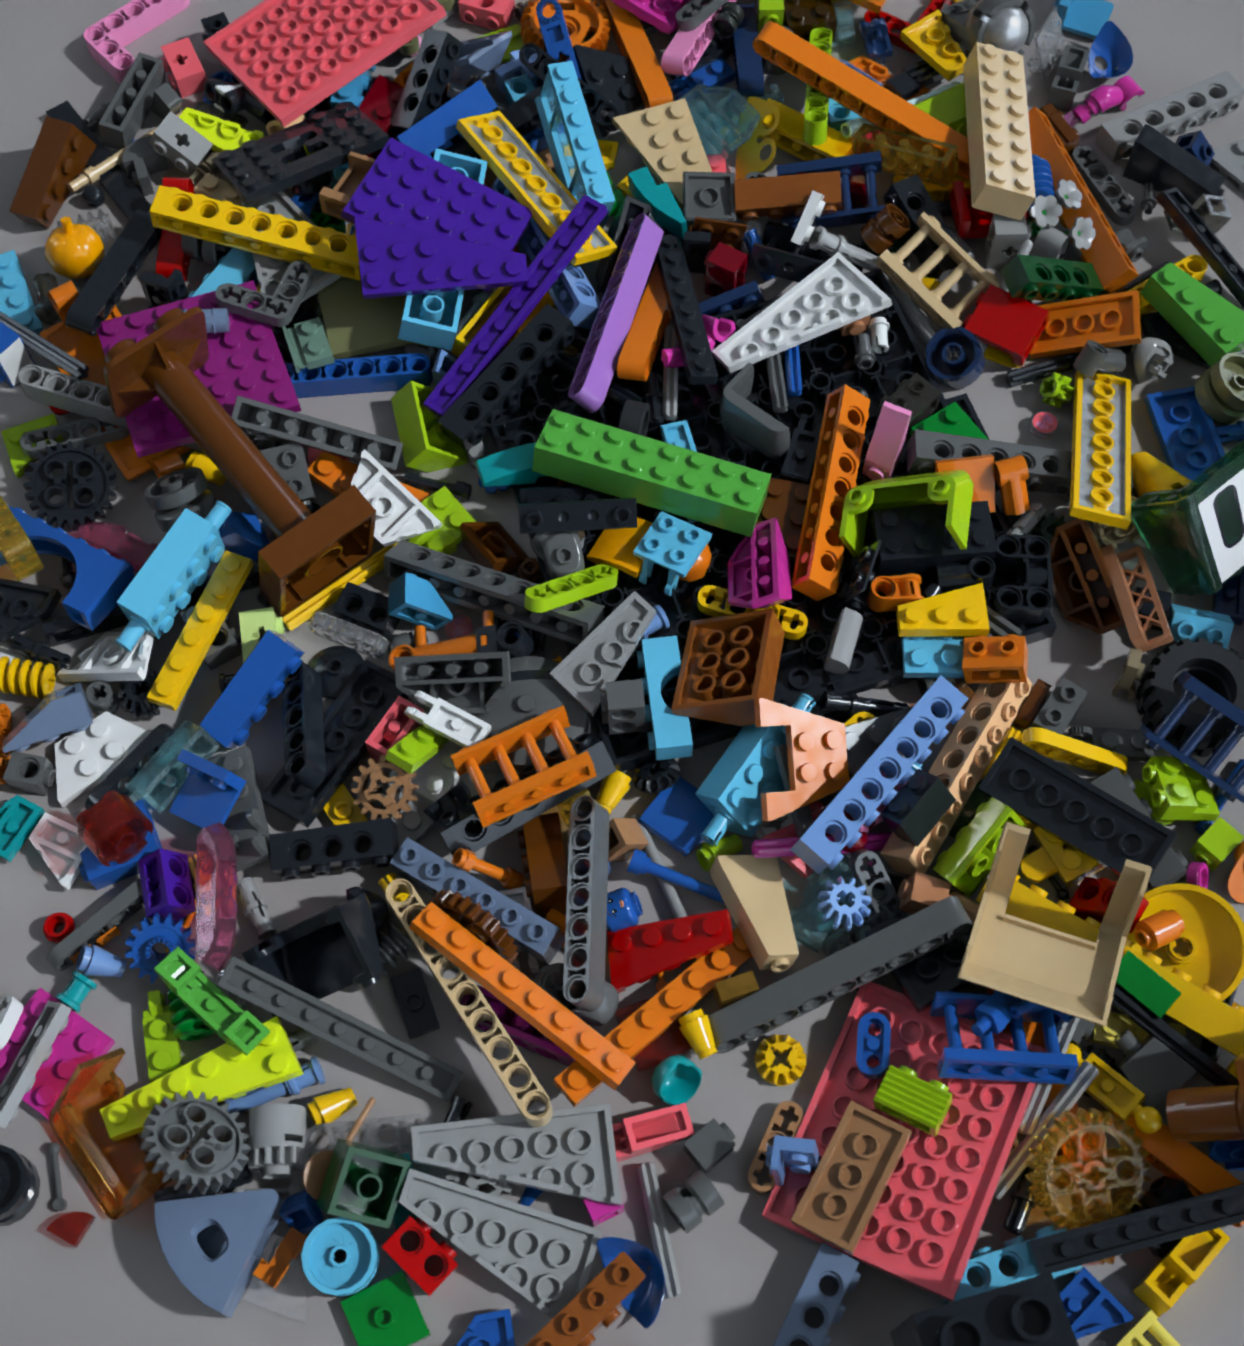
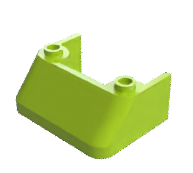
M951 470L878 479L854 487L846 494L844 499L839 538L852 556H856L863 550L868 511L933 503L948 504L945 526L959 548L967 550L974 487L973 481L966 471Z

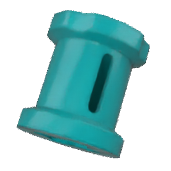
M74 970L72 980L62 993H57L55 998L79 1013L83 1000L91 990H95L98 986L89 978Z

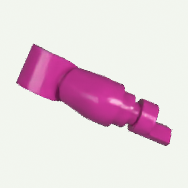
M1124 76L1116 81L1113 86L1102 85L1088 94L1089 97L1084 100V105L1079 104L1065 115V121L1072 127L1078 122L1082 125L1090 120L1091 114L1095 116L1097 113H1103L1115 106L1125 111L1128 107L1126 103L1136 95L1140 97L1145 92L1131 76Z
M703 314L702 319L712 352L715 347L714 341L723 343L735 333L736 326L732 320L725 318L717 319L716 317ZM679 347L662 349L661 360L665 368L684 367Z

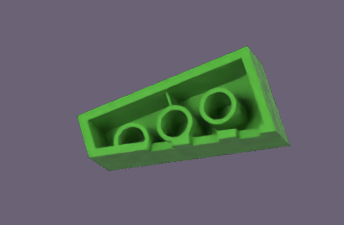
M1171 262L1151 275L1140 294L1210 367L1227 353L1239 352L1244 348V311Z

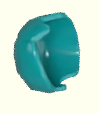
M682 1055L669 1056L657 1065L651 1078L653 1092L660 1100L670 1106L687 1103L695 1095L701 1084L702 1072L690 1059Z

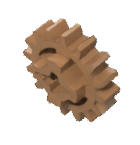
M380 755L379 763L376 759H368L370 767L360 765L359 770L362 776H353V780L358 783V787L352 788L351 792L358 793L359 795L354 804L364 805L360 812L363 815L372 812L371 820H377L381 815L382 819L391 818V814L395 819H401V810L410 812L412 809L408 802L417 801L418 799L412 795V790L419 789V785L412 784L411 782L417 776L416 773H407L386 760L384 755ZM384 768L392 769L399 775L390 777L387 771H384ZM371 778L369 788L367 789L368 781ZM383 783L392 784L386 790L387 794L379 793L384 788ZM402 788H404L403 795L401 799H399ZM379 800L387 809H380L373 805L372 802Z

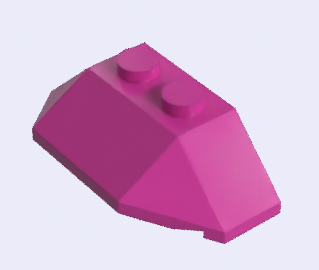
M776 517L756 524L752 537L746 536L738 544L728 561V602L731 606L761 609L792 599L790 558Z

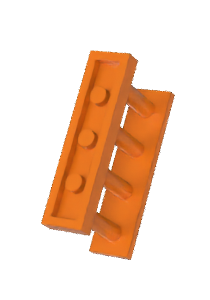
M563 705L547 710L540 716L475 745L464 747L457 753L450 755L458 775L461 776L468 772L480 799L472 803L483 828L597 777L588 751L579 755L576 754L564 731L565 728L570 727V723ZM553 734L565 761L548 767L536 741ZM525 747L537 774L520 780L508 754ZM497 760L509 786L491 793L479 767Z

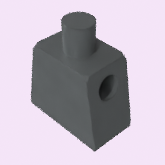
M1127 1029L1114 1040V1043L1125 1054L1117 1062L1116 1067L1126 1080L1146 1095V1099L1141 1104L1143 1107L1151 1106L1157 1109L1167 1100L1169 1090L1181 1088L1198 1073L1195 1068L1154 1036L1149 1035L1139 1042Z

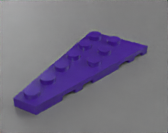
M354 216L363 299L528 285L529 283L526 254Z

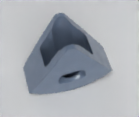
M262 1189L155 1202V1224L158 1239L171 1269L180 1282L204 1304L231 1318L253 1277V1272L259 1265L260 1259L263 1258L282 1220L279 1210L285 1199L279 1197L274 1189Z

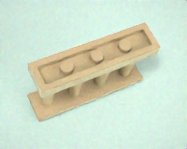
M923 212L916 222L920 229L896 253H890L886 249L879 256L875 264L942 329L962 327L964 323L961 321L960 316L978 299L980 293L987 291L990 284L999 288L1001 285L998 284V279L992 272L985 271L941 228L939 221L934 216H928ZM929 236L939 248L915 272H910L903 265V260ZM948 254L958 266L934 290H929L922 284V279ZM967 273L978 284L953 309H948L941 302V297Z

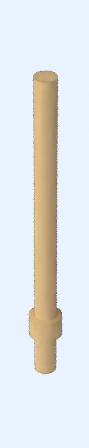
M182 110L176 115L179 117L184 110ZM157 127L140 138L151 136ZM128 146L95 167L89 166L83 170L82 175L67 184L68 189L74 193L85 185H91L98 181L102 174L123 162V153Z

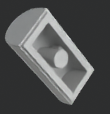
M845 607L837 618L823 667L825 671L835 674H845L849 671L863 621L862 615L857 611Z

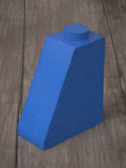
M143 800L136 801L80 853L83 864L79 866L82 878L85 883L90 881L96 890L139 874L138 860L158 848H162L150 810Z

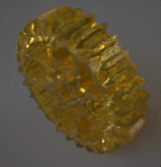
M1091 1107L1088 1112L1082 1108H1077L1076 1116L1069 1111H1065V1121L1053 1117L1056 1125L1054 1128L1043 1125V1129L1047 1133L1044 1138L1035 1136L1040 1145L1038 1149L1029 1148V1151L1035 1155V1160L1026 1161V1165L1032 1168L1034 1172L1025 1176L1030 1182L1034 1183L1028 1190L1036 1196L1034 1199L1035 1204L1042 1208L1041 1212L1048 1219H1051L1054 1224L1061 1228L1064 1227L1068 1231L1124 1216L1125 1214H1132L1130 1209L1133 1205L1142 1207L1137 1198L1139 1194H1148L1142 1188V1183L1149 1182L1151 1179L1143 1174V1171L1151 1168V1165L1142 1160L1149 1153L1140 1147L1144 1141L1137 1135H1134L1135 1130L1133 1127L1127 1125L1123 1119L1113 1116L1108 1111L1103 1110L1100 1112ZM1089 1132L1088 1140L1081 1144L1082 1136ZM1105 1132L1113 1136L1121 1147L1107 1149ZM1066 1142L1067 1154L1056 1156L1058 1150ZM1124 1161L1122 1170L1116 1173L1118 1164ZM1057 1170H1061L1059 1178L1052 1182L1053 1174ZM1120 1187L1111 1199L1110 1188ZM1070 1194L1072 1210L1065 1208L1055 1196ZM1095 1199L1094 1207L1087 1211L1089 1202Z

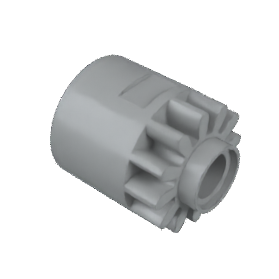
M280 1103L251 1108L249 1110L250 1138L248 1140L251 1150L248 1153V1169L262 1173L263 1179L278 1180L292 1177V1170L299 1171L306 1164V1107L297 1104Z

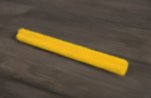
M397 543L384 547L282 616L286 628L290 631L294 630L338 600L347 582L360 585L384 568V554Z

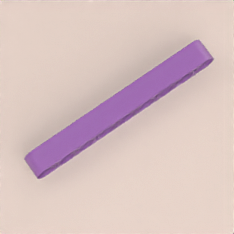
M645 213L639 214L628 228L568 391V397L590 414L597 411L605 400L618 364L619 355L629 333L664 234L663 229Z

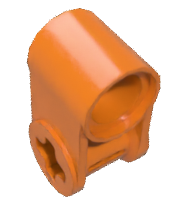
M916 573L876 577L871 583L866 599L868 607L880 613L897 611L898 605L924 599L921 596L920 590L921 576ZM877 592H882L886 596H880Z

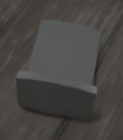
M748 362L723 390L720 407L722 425L771 459H781L787 454L790 446L789 428L746 399L751 393L754 380L753 364Z

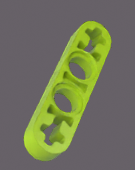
M599 564L530 587L525 591L524 607L531 612H547L613 589L617 585L618 569L612 565Z

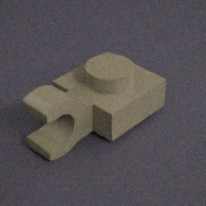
M1131 647L1121 674L1114 682L1113 696H1116L1119 690H1126L1129 692L1127 700L1132 701L1136 692L1134 679L1139 681L1145 668V664L1141 663L1143 650Z

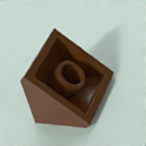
M499 521L462 522L460 525L463 547L478 565L513 575L516 573V567L524 562L525 558H529Z

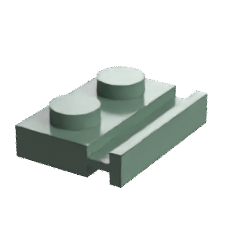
M320 317L295 323L294 327L288 329L286 326L282 327L296 373H300V369L307 367L310 370L335 363Z

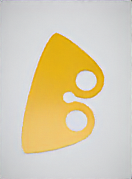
M748 97L744 106L737 145L735 180L745 179L746 175L750 172L762 173L773 161L776 154V143L773 139L767 138L762 140L761 143H757V137L761 134L767 136L774 132L779 124L780 111L774 104L758 97ZM773 113L775 115V123L771 128L765 129L763 126L764 119L768 114ZM765 145H770L772 147L770 157L766 160H761V149Z

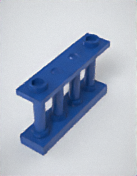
M953 991L935 993L930 1008V1016L945 1018L949 1046L944 1047L937 1065L938 1077L1052 1084L1071 1083L1078 1068L1076 1054H1063L1060 1052L1055 1023L1059 1022L1060 1017L1052 1009L1039 1005L1025 1012L1018 1019L1013 1016L1011 1017L1009 1024L1014 1051L995 1049L993 1034L988 1030L982 1036H979L981 1049H969L962 1047L958 1018L977 1019L974 1009L981 1003H984L991 995L956 993ZM1014 997V1005H1018L1023 1001V999ZM1023 1021L1041 1022L1047 1053L1028 1051Z

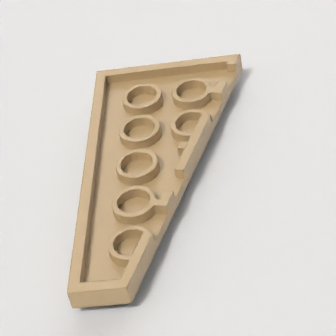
M686 99L613 117V125L617 130H621L629 145L634 147L641 155L642 161L660 184L667 182L680 209L683 208V172H712Z

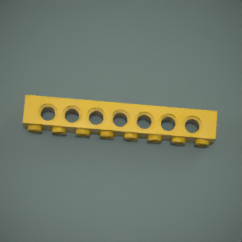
M159 185L149 210L152 225L156 228L290 263L303 260L308 262L313 269L361 280L356 234L350 235L338 232L333 228L311 225L309 222L288 219L280 214H269L253 207L246 208L226 200L219 201L208 198L203 194H193L181 191L176 187Z

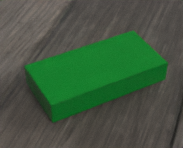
M1129 950L1122 957L1116 983L1161 1018L1182 993Z

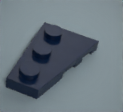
M756 280L702 301L698 305L701 316L703 314L714 316L764 302L765 298Z

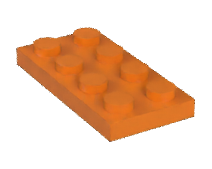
M1138 290L1037 305L1049 311L1048 324L1029 355L1031 359L1081 352L1088 340L1098 342L1105 348L1141 343Z

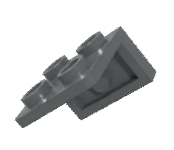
M293 443L259 450L305 506L311 505L310 499H315L316 496L314 487L311 485L303 446L300 443Z

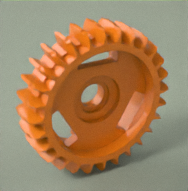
M530 0L527 7H524L521 17L520 33L523 38V45L533 43L547 53L536 14V7L541 0ZM557 0L562 7L568 32L571 33L572 45H581L605 51L608 47L611 32L610 20H608V13L604 12V7L597 6V0ZM545 6L543 16L545 18L554 16L555 6ZM595 33L590 40L583 43L587 34ZM561 54L558 62H566L569 57Z

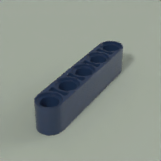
M741 4L739 6L744 11V19L737 26L733 37H731L732 46L734 47L733 58L738 97L764 96L762 59L752 47V42L758 35L755 4Z

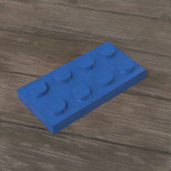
M1194 386L1146 394L1144 402L1168 466L1192 480L1199 488L1223 485L1234 477L1212 418L1200 406L1195 395Z

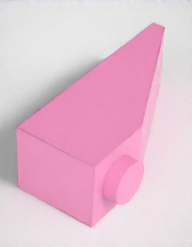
M887 401L884 402L866 454L862 471L863 475L868 476L871 480L892 477L901 459L912 411Z

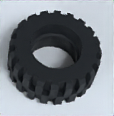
M1187 638L1179 640L1177 645L1175 643L1167 645L1162 652H1158L1153 658L1137 688L1136 697L1139 701L1136 705L1138 713L1140 715L1144 714L1141 720L1142 723L1153 731L1158 727L1179 700L1175 694L1173 683L1177 681L1184 670L1244 711V659H1239L1237 657L1238 652L1234 649L1227 650L1223 648V643L1217 641L1207 643L1205 638H1196L1194 642ZM1187 709L1164 739L1180 748L1205 715ZM1224 716L1222 720L1218 718L1192 753L1197 752L1199 757L1209 756L1212 751L1214 753L1233 729L1231 725L1234 721L1227 716Z

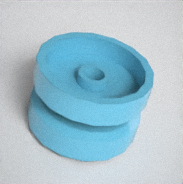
M343 1217L327 1219L314 1227L305 1240L301 1254L303 1272L310 1284L322 1293L338 1297L355 1295L368 1287L377 1275L381 1260L379 1243L372 1231L358 1221ZM338 1250L347 1254L346 1260L343 1263L336 1262L338 1260L336 1255Z

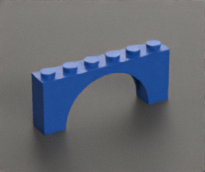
M5 503L0 505V567L17 558L35 554L56 555L74 563L77 567L76 579L71 591L62 601V604L71 621L93 631L118 605L117 600L135 577L133 566L125 559L121 558L119 560L111 556L102 548L96 549L90 546L82 538L76 539L68 535L62 528H54L39 517L33 518L27 515L19 507L13 508Z

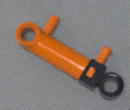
M485 610L482 613L483 627L476 628V634L426 644V627L424 625H416L414 627L415 647L407 644L396 646L391 651L388 661L391 668L395 671L394 657L509 651V656L516 658L529 656L533 650L534 642L520 623L509 621L498 628L494 622V612L492 610Z

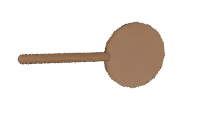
M371 1097L345 1140H353L374 1105L375 1098ZM322 1150L312 1155L305 1164L303 1185L306 1192L313 1199L318 1200L333 1150Z

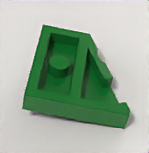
M956 402L914 425L909 433L912 436L914 430L918 429L988 439Z

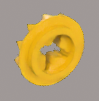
M773 1034L763 1039L755 1053V1066L759 1075L768 1083L777 1086L790 1085L802 1076L806 1067V1053L800 1041H796L788 1034ZM773 1051H777L780 1055L790 1051L786 1059L789 1064L788 1067L780 1063L771 1068L775 1060Z

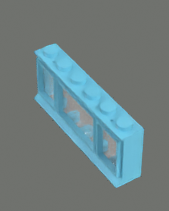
M573 61L548 64L549 71L547 72L541 94L534 101L557 177L578 202L584 195H587L607 207L608 213L599 223V226L604 229L615 203V198Z

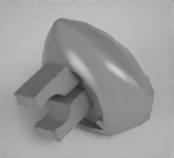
M1145 337L1141 338V343L1135 344L1133 367L1139 383L1150 381L1156 377H1166L1167 374L1165 372L1174 362V354L1167 342L1159 338Z

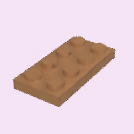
M850 1101L791 1218V1223L853 1255L912 1135V1130Z

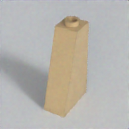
M717 855L710 869V876L759 969L772 970L773 972H784L790 969L797 959L799 951L777 857L755 858L753 855Z

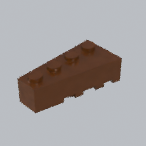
M46 116L9 211L24 222L49 229L70 193L67 184L80 176L97 145L72 123Z

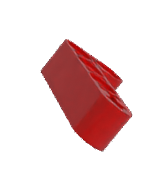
M164 177L162 180V186L176 187L181 191L195 194V187L191 178ZM162 229L156 259V274H160L168 279L175 269H179L182 272L184 281H186L191 258L183 253L181 234Z

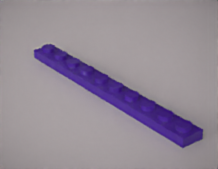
M587 195L581 198L527 268L528 285L513 286L423 404L426 409L442 417L496 359L606 216L608 210L605 205Z

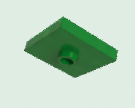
M403 1270L340 1302L358 1346H412L431 1336Z

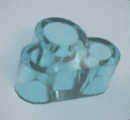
M852 6L833 7L837 18L836 45L855 43Z

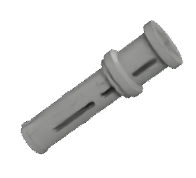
M822 226L817 227L812 233L809 242L811 249H820L828 253L829 257L839 252L848 261L870 271L880 269L875 264L879 256L846 242L844 236L839 234L835 236L827 232Z

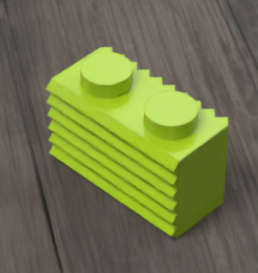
M890 1065L874 1097L875 1108L936 1137L952 1104V1093L948 1092L949 1088L934 1079H931L928 1083L918 1078V1073L907 1066L900 1065L898 1069Z

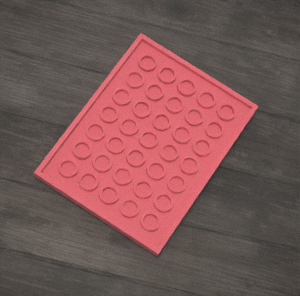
M264 0L203 41L206 49L285 127L437 23L447 14L445 8L436 0Z
M870 981L860 986L795 1138L815 1140L821 1161L850 1101L912 1130V1135L853 1255L791 1223V1218L815 1170H811L810 1174H798L790 1171V1167H786L784 1186H778L775 1183L762 1217L820 1244L824 1242L853 1259L947 1301L954 1302L1036 1083L938 1077L937 1065L944 1047H949L945 1018L930 1016L931 1006L918 1013L905 994ZM878 1012L886 1016L890 1022V1065L898 1069L900 1065L907 1066L918 1073V1078L928 1083L931 1079L937 1080L945 1084L949 1088L948 1092L952 1093V1104L936 1137L875 1108L874 1097L885 1075L878 1079L866 1078L859 1072L856 1063L858 1023L865 1014ZM958 1018L962 1047L981 1049L980 1037L975 1035L971 1029L975 1022L967 1018ZM872 1028L870 1029L869 1034L872 1036H877L880 1034L881 1030L878 1028ZM992 1032L995 1049L1014 1051L1012 1036L1003 1032L999 1034ZM1026 1042L1028 1051L1047 1053L1046 1049ZM871 1059L867 1065L874 1068L879 1065V1061Z

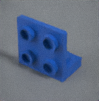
M182 749L177 760L187 765L185 771L189 775L169 812L208 832L218 835L247 781L225 768Z

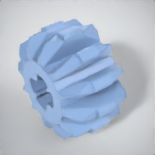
M841 876L837 878L836 884L828 881L825 884L826 890L819 892L818 898L822 902L818 903L817 910L825 912L822 918L823 922L834 921V930L839 928L840 923L844 924L847 932L851 931L852 923L860 927L864 922L863 917H868L871 912L867 907L871 903V896L863 895L866 891L865 885L857 888L854 886L856 882L854 877L849 880L848 884H845ZM839 900H840V902H842V903H845V902L848 901V902L850 903L849 907H848V905H846V904L840 906V905L838 904V903H839Z

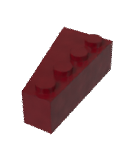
M379 74L359 109L385 131L389 138L395 139L403 132L390 125L404 88ZM383 148L366 156L377 159Z

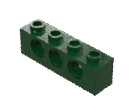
M1017 254L1000 270L1012 298L1061 302L1097 296L1104 290L1092 263Z

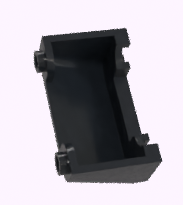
M365 892L299 922L242 953L246 963L317 999H322L352 984L354 986L361 984L363 988H366L381 980L378 974L383 972L371 905Z

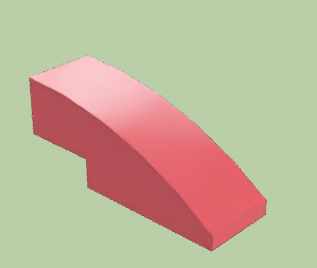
M686 1103L628 1117L620 1123L612 1124L617 1162L672 1145L695 1134Z

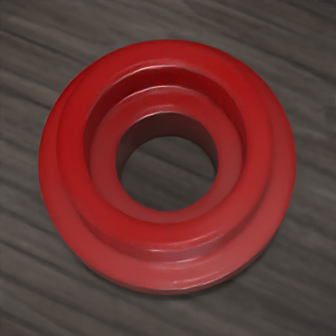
M63 912L50 915L43 925L44 936L50 942L56 944L75 930L73 918ZM59 925H65L62 932H55Z

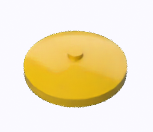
M1168 884L1146 892L1144 897L1149 904L1139 921L1161 910H1174L1181 916L1185 925L1184 932L1181 933L1177 940L1149 952L1162 959L1160 965L1171 972L1174 967L1180 969L1192 977L1190 983L1200 989L1203 985H1207L1221 994L1219 1000H1225L1235 991L1244 977V923L1239 914L1220 895L1193 884ZM1134 928L1132 934L1128 933L1127 939L1133 942L1131 948L1143 955L1147 949L1137 943Z

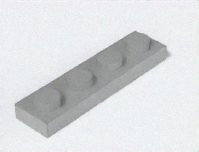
M49 1000L46 1003L0 1085V1128L6 1129L7 1125L16 1118L19 1111L18 1105L25 1093L29 1092L36 1080L35 1075L39 1067L49 1058L54 1040L68 1024V1015L72 1010L70 1007Z

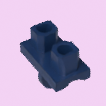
M875 18L871 22L859 21V29L867 58L878 64H883L885 57H890L893 54L886 22H884V18Z

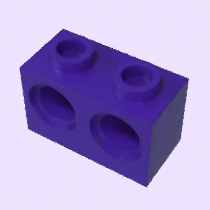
M158 848L138 860L147 918L153 919L155 913H159L160 918H166L168 913H171L172 920L178 921L196 911L187 855Z

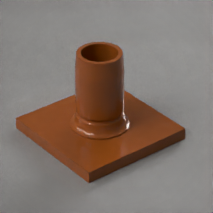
M1244 1051L1235 1060L1239 1085L1201 1086L1169 1090L1166 1100L1167 1122L1172 1137L1176 1141L1244 1140Z

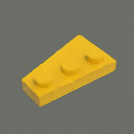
M938 9L902 30L900 39L946 80L951 81L964 73L963 65L967 58L958 42H954L950 35L951 30L947 24L943 23L941 19L942 14Z
M983 582L897 606L896 617L899 637L988 636L990 627Z

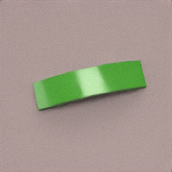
M177 947L154 968V971L191 1012L225 1042L245 1056L270 1034V1030L248 1010L244 1012L201 972V967L181 948Z

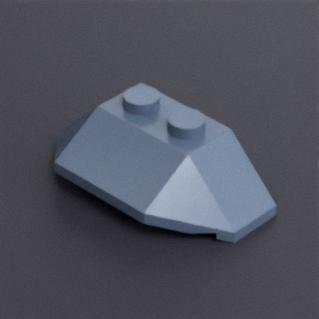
M506 31L461 41L464 45L451 79H457V82L471 79V75L477 74V78H482L492 74L491 69L499 66L512 38V32Z

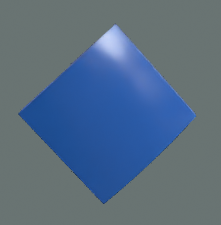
M679 777L674 785L658 794L639 818L638 822L687 857L703 841L704 838H701L700 834L708 826L714 814L695 795L698 789L682 777Z

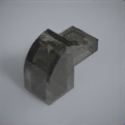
M1203 194L1192 206L1214 234L1232 218L1225 197ZM1164 210L1163 212L1170 231L1183 233ZM1183 233L1185 242H1190L1189 239Z

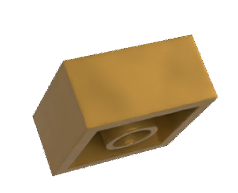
M751 970L716 982L713 994L718 1008L721 1010L759 991V986Z

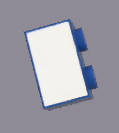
M1 322L0 383L5 382L14 388L20 383L18 379L20 369L26 365L35 364L20 335Z

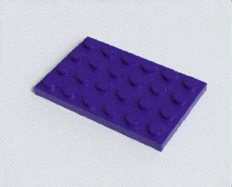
M393 138L389 139L342 212V218L354 224V216L509 251L514 250L532 219V213L528 207ZM482 288V289L485 290V291H487V292H489L491 288Z

